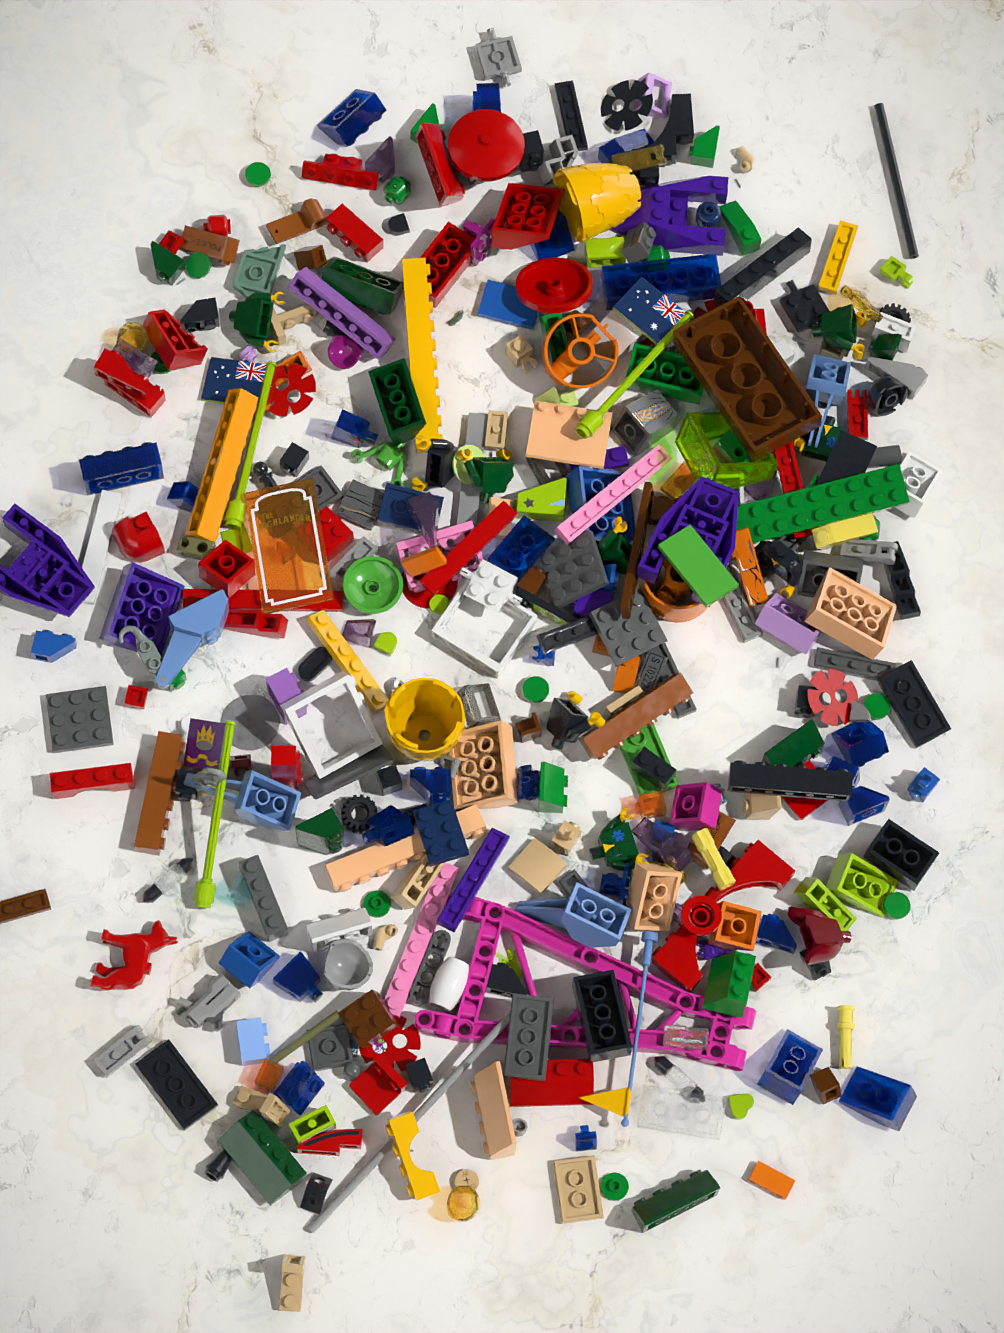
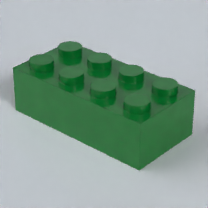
M634 343L625 379L654 349L653 347ZM663 350L629 387L630 389L647 393L658 390L663 397L700 405L704 389L681 354Z

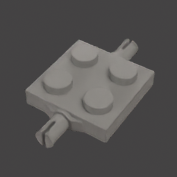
M489 28L487 29L489 39L476 44L485 80L501 77L503 87H506V84L508 87L511 85L508 76L522 72L512 36L496 37L495 29L491 28L490 30Z

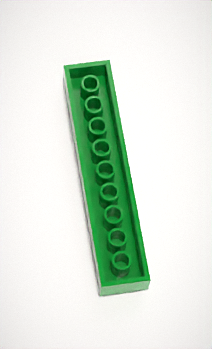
M900 464L740 505L737 512L736 530L748 527L753 544H757L761 541H768L846 519L906 505L910 501Z

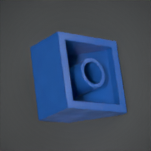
M248 931L228 946L219 964L227 972L239 979L243 985L251 988L266 975L280 958V955Z

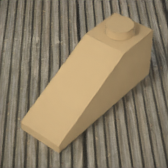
M425 853L400 881L390 898L404 910L417 907L445 863L430 867Z

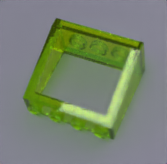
M720 412L686 413L675 443L696 482L703 476L735 489L772 479L778 465L772 453L755 462L720 463L709 440L722 437L729 429L731 430Z

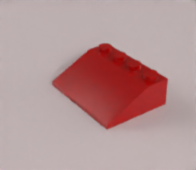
M421 123L415 137L439 206L443 207L461 201L465 190L463 184H459L457 176H459L458 170L452 165L448 147H446L444 142L446 140L444 130H440L437 124Z
M508 183L492 227V248L513 250L549 239L565 189Z

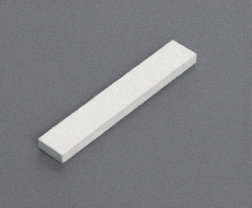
M106 490L101 492L82 569L95 588L83 603L95 604L112 537V528L115 525L122 498L121 493Z

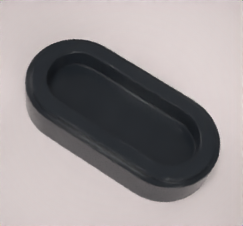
M325 647L315 649L299 665L298 673L302 680H315L331 664L333 658Z

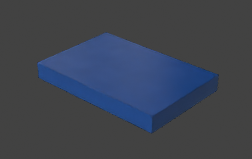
M487 280L477 316L534 330L539 312L530 309L519 300L515 286Z

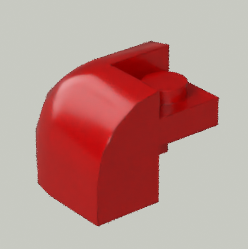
M147 511L131 519L126 517L112 528V537L124 558L142 563L165 553L160 535Z

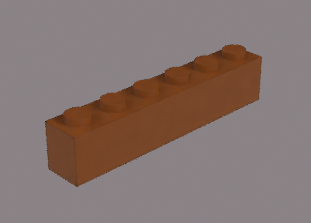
M674 673L607 718L603 726L594 727L579 737L578 740L590 759L600 760L609 754L607 751L611 748L617 749L625 743L624 740L629 736L633 738L641 733L640 729L642 727L653 725L658 721L657 717L662 714L665 716L674 710L672 707L678 703L682 705L687 702L693 691L682 673Z
M158 731L134 843L135 852L160 856V851L165 849L166 838H163L165 830L168 831L170 819L167 817L169 811H172L174 806V799H171L172 793L175 792L176 774L179 773V768H182V761H179L180 755L184 754L186 749V742H183V736L180 734Z

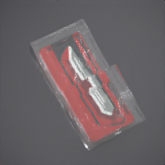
M665 1025L663 1045L682 1049L707 1050L709 1030L708 1028H690L685 1025Z

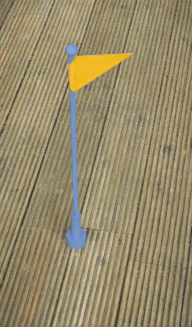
M643 931L641 941L645 943L642 960L644 969L628 1088L579 1097L596 1106L624 1116V1119L621 1121L623 1127L629 1125L628 1114L647 970L651 963L653 944H656L658 941V933Z

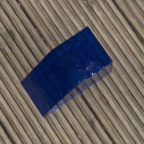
M189 481L173 482L167 500L178 508L192 513L199 488Z
M763 914L757 932L756 943L794 954L797 944L784 921L779 919L777 915Z

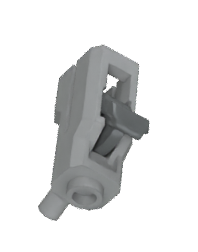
M220 973L208 984V992L199 1000L196 999L191 1002L182 997L179 998L177 1004L188 1009L185 1019L192 1027L197 1026L200 1028L209 1021L215 1024V1032L223 1028V1014L241 997L240 992L232 984L229 985L230 981L223 974Z

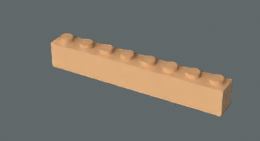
M477 804L456 812L465 840L471 837L472 839L479 838L484 834L483 832H486V824ZM418 828L401 834L398 837L396 836V838L389 839L390 843L386 844L383 842L382 845L379 843L327 864L326 872L335 892H345L351 889L354 884H365L374 876L382 877L390 872L389 870L394 868L402 869L414 860L418 862L426 853Z

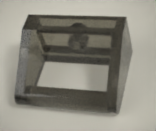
M526 457V461L540 486L567 478L569 472L564 463L554 461L561 475L549 478L539 459Z
M489 683L464 685L456 692L463 703L466 729L501 721ZM484 691L492 717L482 718L474 693Z

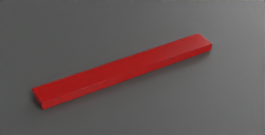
M183 589V609L218 591L216 589ZM239 589L228 598L229 609L261 611L324 610L325 612H342L343 591L322 590L323 595L271 606V602H265L264 590ZM267 590L268 599H273L274 602L319 593V590Z

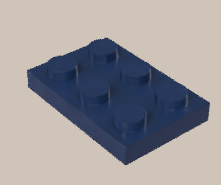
M386 483L377 522L424 534L435 532L444 497Z
M451 799L412 811L430 867L469 855V850Z

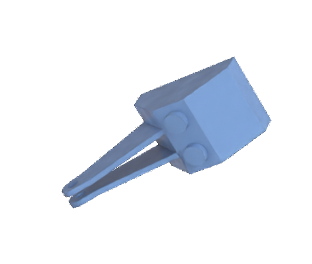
M813 354L805 388L806 393L816 407L818 406V401L827 403L816 437L815 448L818 447L820 434L830 406H842L851 368V362ZM814 430L810 432L808 446H811Z
M576 882L569 897L519 901L514 911L535 921L566 928L573 940L589 948L612 947L618 944L632 909Z

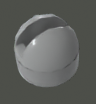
M521 1118L514 1119L512 1123L515 1136H523L528 1128L526 1121ZM518 1125L521 1126L519 1131L516 1130Z

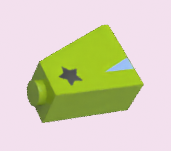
M567 478L518 493V500L513 501V510L518 513L516 519L563 522Z

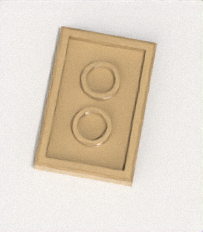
M595 1155L553 1161L562 1224L603 1219Z

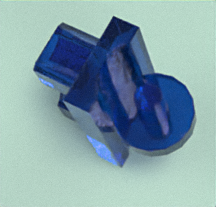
M532 765L520 766V773H518V800L523 798L529 801L535 800L539 796L538 770L533 771Z

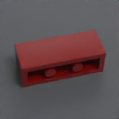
M343 203L326 217L327 230L332 235L336 234L344 246L354 250L355 255L359 259H364L368 263L384 248V239Z
M134 372L147 389V400L104 380L108 388L151 418L166 401L164 390L159 385L154 386L151 384L149 379L143 374Z

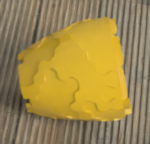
M590 163L557 170L554 174L553 182L556 188L565 189L558 213L564 228L570 231L576 241L582 243L613 227L615 228L641 207V201L638 202L641 199L639 183L634 174L630 175L629 172H632L631 168L611 163Z
M434 678L412 679L398 686L391 693L385 707L387 732L391 741L401 753L414 760L433 761L443 757L455 747L464 730L466 718L461 698L452 687ZM422 732H427L430 735V739L422 741L419 735Z

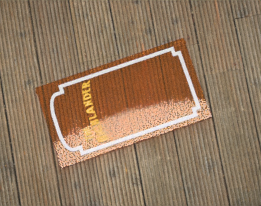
M308 478L244 493L263 615L333 600L314 479Z

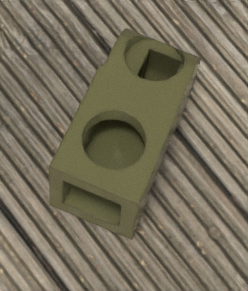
M184 535L180 537L176 552L184 557L202 560L216 548L214 541Z

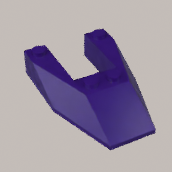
M703 176L641 187V199L638 200V202L641 201V207L630 217L626 218L624 222L610 230L626 236L628 230L634 227L637 228L638 225L645 222L656 233L653 246L662 245L664 250H669V252L723 256L726 229L687 226L688 202L726 204L729 177Z
M702 476L660 518L638 565L636 577L654 584L666 560V557L658 549V544L689 525L694 528L727 569L735 550L739 491ZM693 592L691 600L702 604Z
M14 503L2 517L4 526L29 545L8 570L0 565V592L9 598L70 618L94 590L95 586L63 539Z

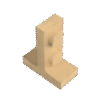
M307 304L277 315L273 307L270 326L279 343L278 345L286 343L284 328L290 329L298 323L312 321L317 317L316 310Z
M243 1085L240 1086L232 1101L235 1107L247 1112H251L254 1109L260 1117L269 1120L275 1127L282 1129L291 1112L276 1095L269 1093L267 1096Z
M284 1255L279 1310L301 1311L306 1256Z

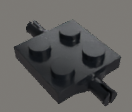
M794 280L788 281L786 285L791 293L781 297L779 302L796 331L801 332L805 329H811L812 326L820 325L822 314L829 312V309L815 285L812 284L798 289Z

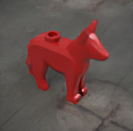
M159 920L154 922L149 934L131 933L117 935L103 929L101 938L103 944L123 949L125 966L108 968L98 962L96 973L105 978L93 975L91 987L108 991L134 989L142 985L146 975H150L152 963H149L150 955L165 946L177 944V937L168 936Z

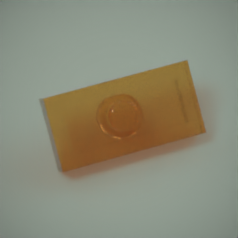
M685 460L661 486L660 490L675 501L695 481L701 471Z

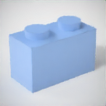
M261 1017L236 1021L242 1065L266 1063L267 1056H271L269 1043L265 1044L264 1036L268 1035L266 1023H262Z

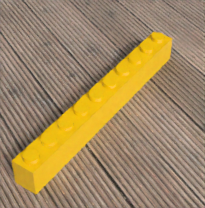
M426 258L402 259L410 375L427 423L416 436L422 435L427 440L431 438L443 439V435L439 434L438 427H442L441 415H437V408H440V396H436L435 389H439L438 377H434V370H437V358H433V351H436V341L431 338V332H435L434 320H430V313H433V302L429 301L428 294H432L431 282L427 283V275H430V264H426ZM415 437V444H420L422 441ZM415 445L416 453H428L430 446L425 450H421Z

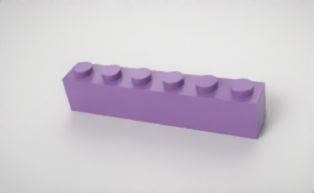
M307 267L297 272L287 287L377 359L385 355L396 340L393 335Z

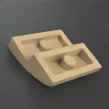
M534 837L508 868L512 873L523 879L529 887L542 895L568 864Z

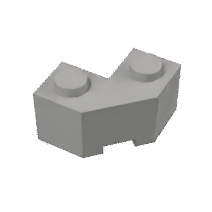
M572 135L555 139L548 146L552 159L545 161L538 168L544 186L554 183L553 177L557 170L572 166L579 152Z

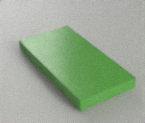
M691 525L658 544V549L706 608L738 588L739 584Z
M654 724L649 727L645 725L640 729L641 733L633 738L629 736L624 740L625 743L620 746L641 800L675 789L676 785H679L675 775L672 782L662 792L631 769L633 759L644 746L671 765Z

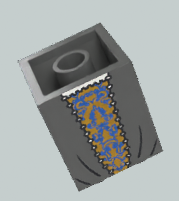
M655 390L625 405L610 429L630 453L636 457L673 431L681 417L661 393Z

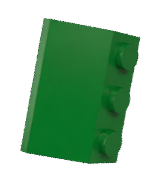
M735 951L713 958L702 1008L742 1018L748 1001L756 956Z

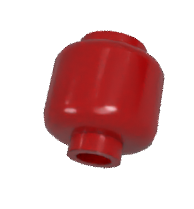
M210 215L207 217V222H203V230L228 237V234H231L230 219H227L225 215Z

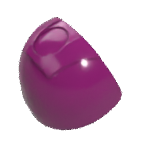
M343 335L335 336L328 346L329 360L340 369L353 367L363 354L362 347L357 342Z

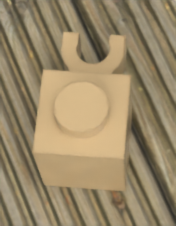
M522 334L506 344L505 354L516 368L522 365L523 371L528 374L530 370L527 367L528 364H532L534 368L538 367L539 363L532 358L533 348Z
M564 820L552 838L551 846L568 856L581 837L582 831L580 827L574 822L570 821L568 823Z

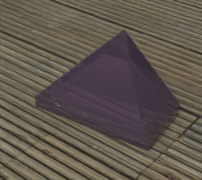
M347 620L342 636L346 641L370 648L376 620Z

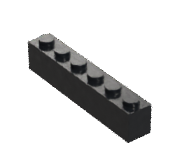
M799 227L716 289L714 304L719 307L738 296L746 302L810 253L812 238Z
M737 760L734 763L730 762L727 792L850 801L853 772H848L846 769L832 771L827 770L825 767L807 769L803 765L787 767L785 764H775L770 766L764 762L746 764L745 761Z

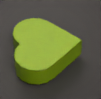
M748 1093L728 1097L732 1116L737 1120L744 1119L748 1110L754 1104L753 1097Z

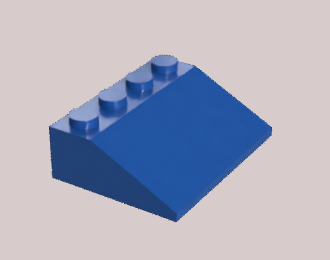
M578 466L567 474L571 515L624 472ZM631 493L585 530L593 531L596 544L610 529L613 530L615 528L614 519L621 517L622 523L626 522L627 529L624 532H618L617 535L622 534L632 546L635 522Z

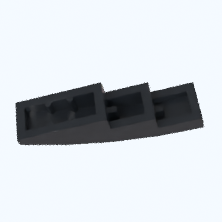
M896 541L894 543L898 544V549L894 554L896 557L895 563L887 565L883 562L897 610L901 620L920 616L921 610L915 598V589L910 578L908 564L899 541Z

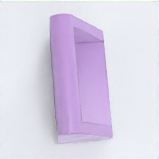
M648 72L638 79V81L645 83L649 87V90L642 96L652 94L653 86L664 88L661 109L652 106L648 116L667 118L672 82ZM635 99L634 111L641 108L642 103L639 99Z

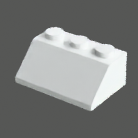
M360 907L352 908L346 914H332L329 916V919L322 921L321 919H315L306 925L313 953L329 949L330 944L337 940L349 939L357 941L373 936L372 923L367 910Z

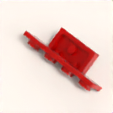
M325 153L322 163L303 161V179L374 191L377 189L378 173L361 170L363 160L356 157H344L334 153Z

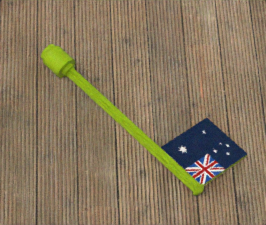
M643 277L629 289L612 309L654 342L656 346L597 410H589L580 419L575 431L583 439L592 437L603 425V415L672 341L673 330L694 320L692 312L681 309Z
M211 357L201 401L225 404L229 389L242 388L258 397L257 409L236 497L233 501L228 502L224 519L226 527L239 530L244 525L248 508L244 504L245 492L274 370L277 368V365L272 361L261 364Z

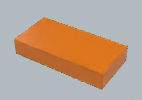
M435 546L402 559V565L410 576L414 577L445 565L447 559L440 549Z
M760 1161L757 1162L749 1178V1181L786 1200L796 1181Z

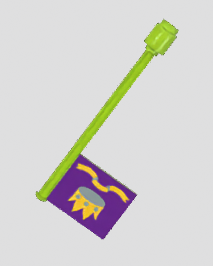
M190 718L183 766L203 770L204 768L218 769L223 771L227 778L234 725L236 723L232 720L220 723ZM226 778L216 784L203 877L200 881H196L193 901H195L194 906L211 908V903H214L216 884L212 883L213 879L211 878Z

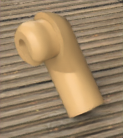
M741 146L736 151L742 158L740 169L742 172L748 173L752 170L754 158Z
M388 924L378 929L373 949L382 951L385 940L395 936L398 933V928L395 925Z

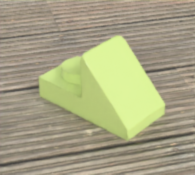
M552 387L535 399V401L578 407L579 405L572 387L560 391Z

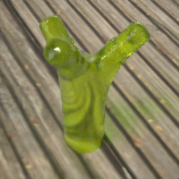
M506 948L505 951L509 960L502 959L501 963L509 965L513 968L518 978H521L523 974L517 960L516 950H514L512 955L509 948Z

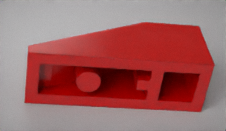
M104 348L93 367L95 376L147 400L148 392L146 387L121 354L115 350L110 351Z

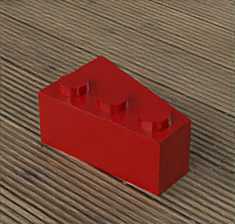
M165 309L150 311L146 316L142 329L167 369L172 370L201 365L208 348L205 345H199L194 340L195 336L192 333L187 334L181 328L182 324Z

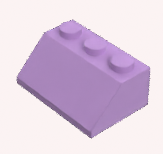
M776 593L765 604L755 622L762 631L771 633L780 642L789 644L795 651L805 655L822 633V631L804 622L807 610L779 593Z

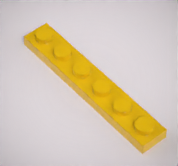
M322 610L309 616L306 620L341 670L349 675H353L357 683L355 688L357 692L360 691L362 693L365 703L372 713L375 714L384 710L389 699L326 612Z

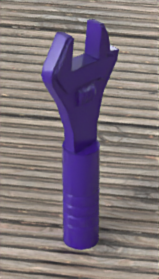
M705 940L696 945L704 947V952H697L696 954L703 957L704 960L735 952L720 949L708 944Z

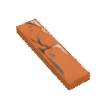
M749 528L736 530L734 554L749 607L751 608L765 604L769 599Z

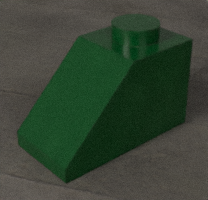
M152 241L150 245L156 276L162 283L173 285L185 270V261Z
M878 334L876 341L872 340L869 345V357L893 361L902 335Z

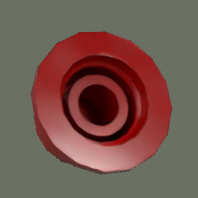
M697 895L684 903L681 910V920L689 932L705 936L713 933L719 927L722 921V911L714 899L708 896Z

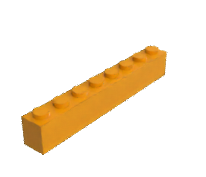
M242 388L229 389L186 530V536L215 542L219 535L218 531L224 518V511L230 498V491L235 481L242 451L246 445L247 434L251 428L253 414L257 408L258 397Z

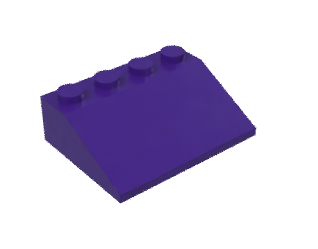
M134 562L123 566L99 639L137 652L136 638L133 633H125L122 644L118 639L121 629L126 626H135L154 643L162 657L171 629L169 616L176 613L185 585Z

